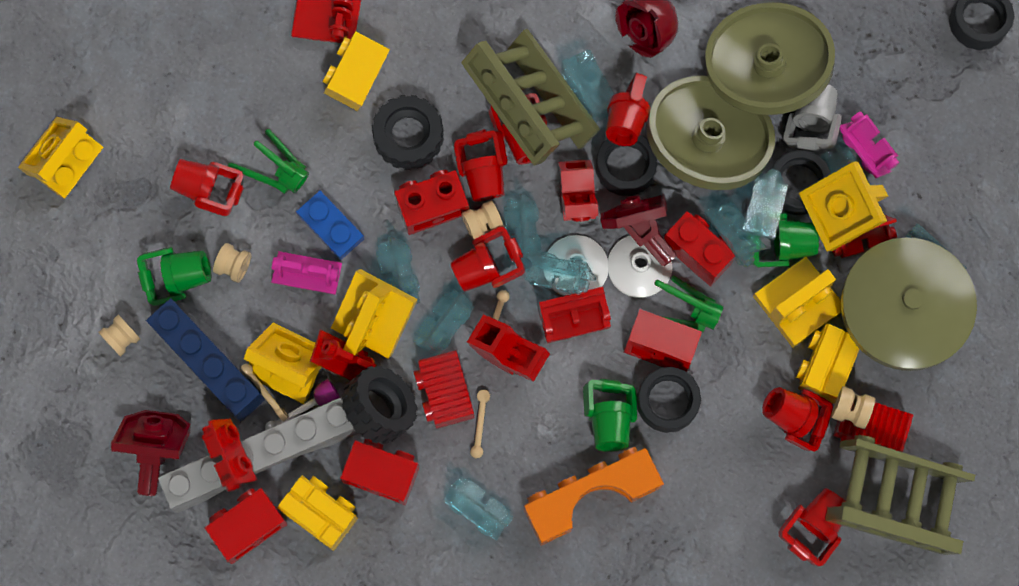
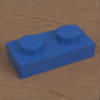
M321 191L317 192L296 211L300 219L340 260L365 239L364 235Z

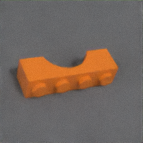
M632 447L618 455L619 461L607 465L606 461H603L589 468V475L579 480L574 475L557 484L559 489L550 494L542 490L528 497L529 504L524 505L523 510L540 545L542 546L572 531L574 507L581 498L593 491L611 490L621 494L632 503L661 489L664 483L647 449L644 448L637 451L636 447Z

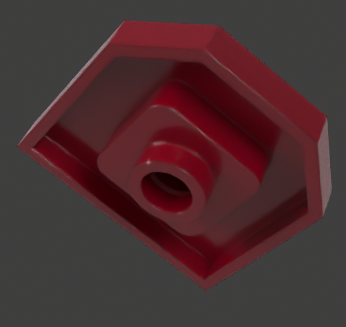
M665 194L640 200V196L629 197L621 200V205L601 213L600 221L603 229L624 227L640 247L644 245L660 265L665 266L676 257V252L660 235L657 218L667 216Z
M143 410L124 416L111 441V451L136 454V463H140L137 489L140 495L155 496L158 492L160 466L165 463V458L179 460L190 435L191 424L179 414Z

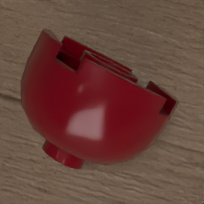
M624 0L616 9V23L621 36L628 35L635 43L630 45V48L641 56L654 57L667 49L676 37L678 17L674 5L668 0Z

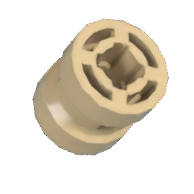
M492 200L482 204L481 208L476 211L470 209L461 213L472 241L498 227H504L499 212Z
M842 386L831 418L839 421L846 419L852 421L854 426L865 429L872 414L876 398L867 394L857 395L853 389Z

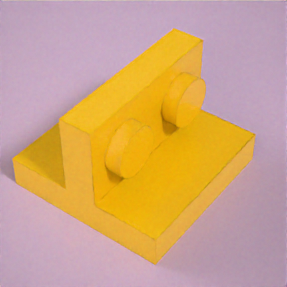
M56 117L18 168L28 176L38 179L57 195L65 199L103 149V146L86 133L88 129L79 122Z
M852 162L799 192L827 252L841 247L887 221L878 202L889 196L883 185L869 184L859 162Z
M807 257L800 260L753 295L754 299L792 348L812 335L815 330H819L841 314V300L831 288L836 278L829 269L820 274Z
M359 269L355 272L331 329L348 338L343 350L354 354V356L364 347H367L389 359L398 344L418 299Z
M272 323L247 348L244 360L248 361L252 366L253 374L263 385L302 404L308 400L318 371L322 368L309 362L315 342L276 323Z

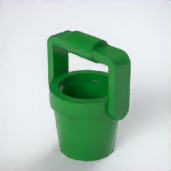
M787 214L754 215L750 219V231L747 232L748 252H751V262L754 267L789 266V259L818 254L819 235L813 222L787 221ZM758 220H775L773 243L776 261L759 262L761 247Z
M172 247L143 253L137 258L139 268L137 273L142 291L146 292L148 302L153 306L165 304L170 298L173 301L185 299L186 294L184 291L209 283L212 279L210 262L204 251L175 253ZM162 255L160 262L162 278L167 291L171 295L157 298L154 289L155 284L146 259Z
M602 378L600 380H590L583 386L584 415L589 417L592 423L596 449L604 452H617L627 449L629 447L630 423H635L637 420L635 388L630 384H623L616 380ZM593 390L613 394H626V403L621 401H605L594 404Z

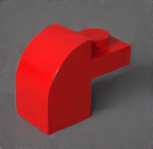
M591 160L558 162L563 220L583 222L596 219V216H598V202L595 196L594 168Z
M484 314L467 340V343L480 356L511 375L515 373L533 382L550 355L546 348L519 337L509 325Z

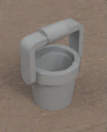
M828 84L814 101L795 110V113L789 114L783 137L788 147L798 148L799 150L832 149L836 145L841 125V115L836 114L838 92L833 86ZM796 126L809 133H829L828 139H819L817 137L793 138Z

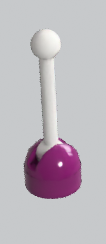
M327 378L319 383L314 391V399L288 413L289 418L284 422L295 418L316 404L323 406L341 398L330 379ZM281 419L269 421L266 423L265 429L268 430L284 422Z

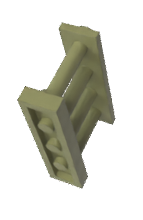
M524 29L506 51L495 54L487 41L477 43L461 62L534 166L543 163L560 145L559 141L571 138L577 148L581 149L600 130L528 29ZM516 61L525 76L513 79L504 65ZM534 87L544 101L532 105L522 90ZM552 112L562 127L550 130L540 116Z
M855 435V438L852 440L840 442L839 448L855 452L846 502H842L841 506L828 507L825 521L942 555L962 553L964 541L952 538L951 532L948 529L956 484L974 481L975 474L963 471V466L956 463L943 462V464H939L876 445L875 439L868 436ZM868 457L885 461L876 510H873L871 514L863 512V506L859 505ZM898 466L914 470L906 517L901 522L892 520V514L889 513ZM927 475L943 479L935 527L931 528L930 531L921 529L922 523L919 522Z

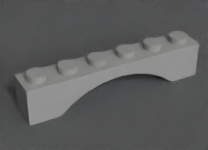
M341 398L241 441L246 455L252 462L254 474L300 455L332 446L359 434L358 431L356 432L352 428V424L345 417L346 413L342 408L343 400ZM208 455L158 477L170 509L180 513L211 499L227 489L222 487L214 467L216 463L223 460L221 455L213 459Z

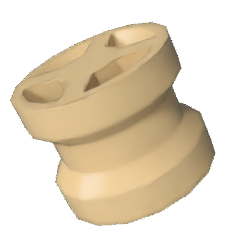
M225 243L216 257L213 272L218 275L226 274L230 276L232 281L239 283L249 267L251 253L245 250L239 252L234 249L233 245Z
M119 315L113 319V324L110 327L102 328L98 332L120 357L126 352V347L130 343H137L140 340L139 336Z

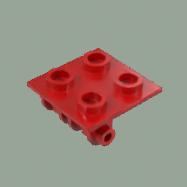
M297 0L291 37L342 43L345 37L351 39L357 31L362 0Z

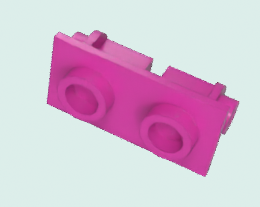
M860 111L851 118V122L840 125L839 130L843 134L844 142L855 150L862 160L861 163L864 169L875 178L892 172L891 169L899 164V161L896 159L898 154L885 138H882L876 144L873 142L872 139L881 132L869 118L868 114L863 115Z
M278 251L277 257H274L272 261V270L274 272L271 283L336 295L342 263Z

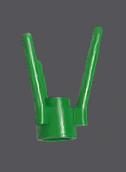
M266 129L265 134L288 161L280 159L259 141H255L254 146L279 166L275 173V176L279 178L278 181L234 163L228 164V167L240 170L245 176L275 187L283 194H286L288 190L296 193L309 176V172L305 170L306 166L294 157L270 129Z
M672 276L671 281L692 296L660 280H655L654 284L657 287L694 306L690 317L694 318L695 321L670 317L664 318L702 331V333L705 327L714 330L724 306L715 303L716 300L705 296L676 276Z

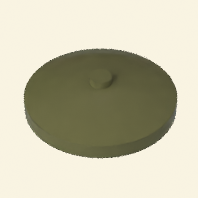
M776 2L750 5L727 16L712 32L705 52L707 76L716 93L727 103L740 110L760 115H777L792 112L814 101L829 84L835 66L834 42L826 26L812 13L800 7Z
M708 76L685 77L667 85L656 96L646 122L647 138L659 162L674 176L704 189L730 190L752 182L766 168L774 151L775 132L769 115L749 113L730 105L716 93Z
M896 238L872 247L852 266L842 288L841 313L848 334L865 355L877 363L892 369L916 371L928 369L946 361L964 345L971 334L976 320L977 299L973 282L967 270L948 250L923 239Z

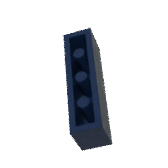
M171 298L146 320L152 329L240 423L265 401L260 392Z

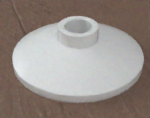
M580 235L564 237L555 242L545 256V278L550 287L561 296L602 287L608 276L607 255L597 242L588 237ZM579 259L582 261L583 266L580 269H574L571 266V261Z
M627 236L617 242L612 248L608 258V274L611 282L620 292L634 298H646L662 290L654 284L655 280L668 283L672 274V262L665 266L660 265L644 245L640 247L631 236ZM643 258L647 265L644 268H639L635 265V260Z

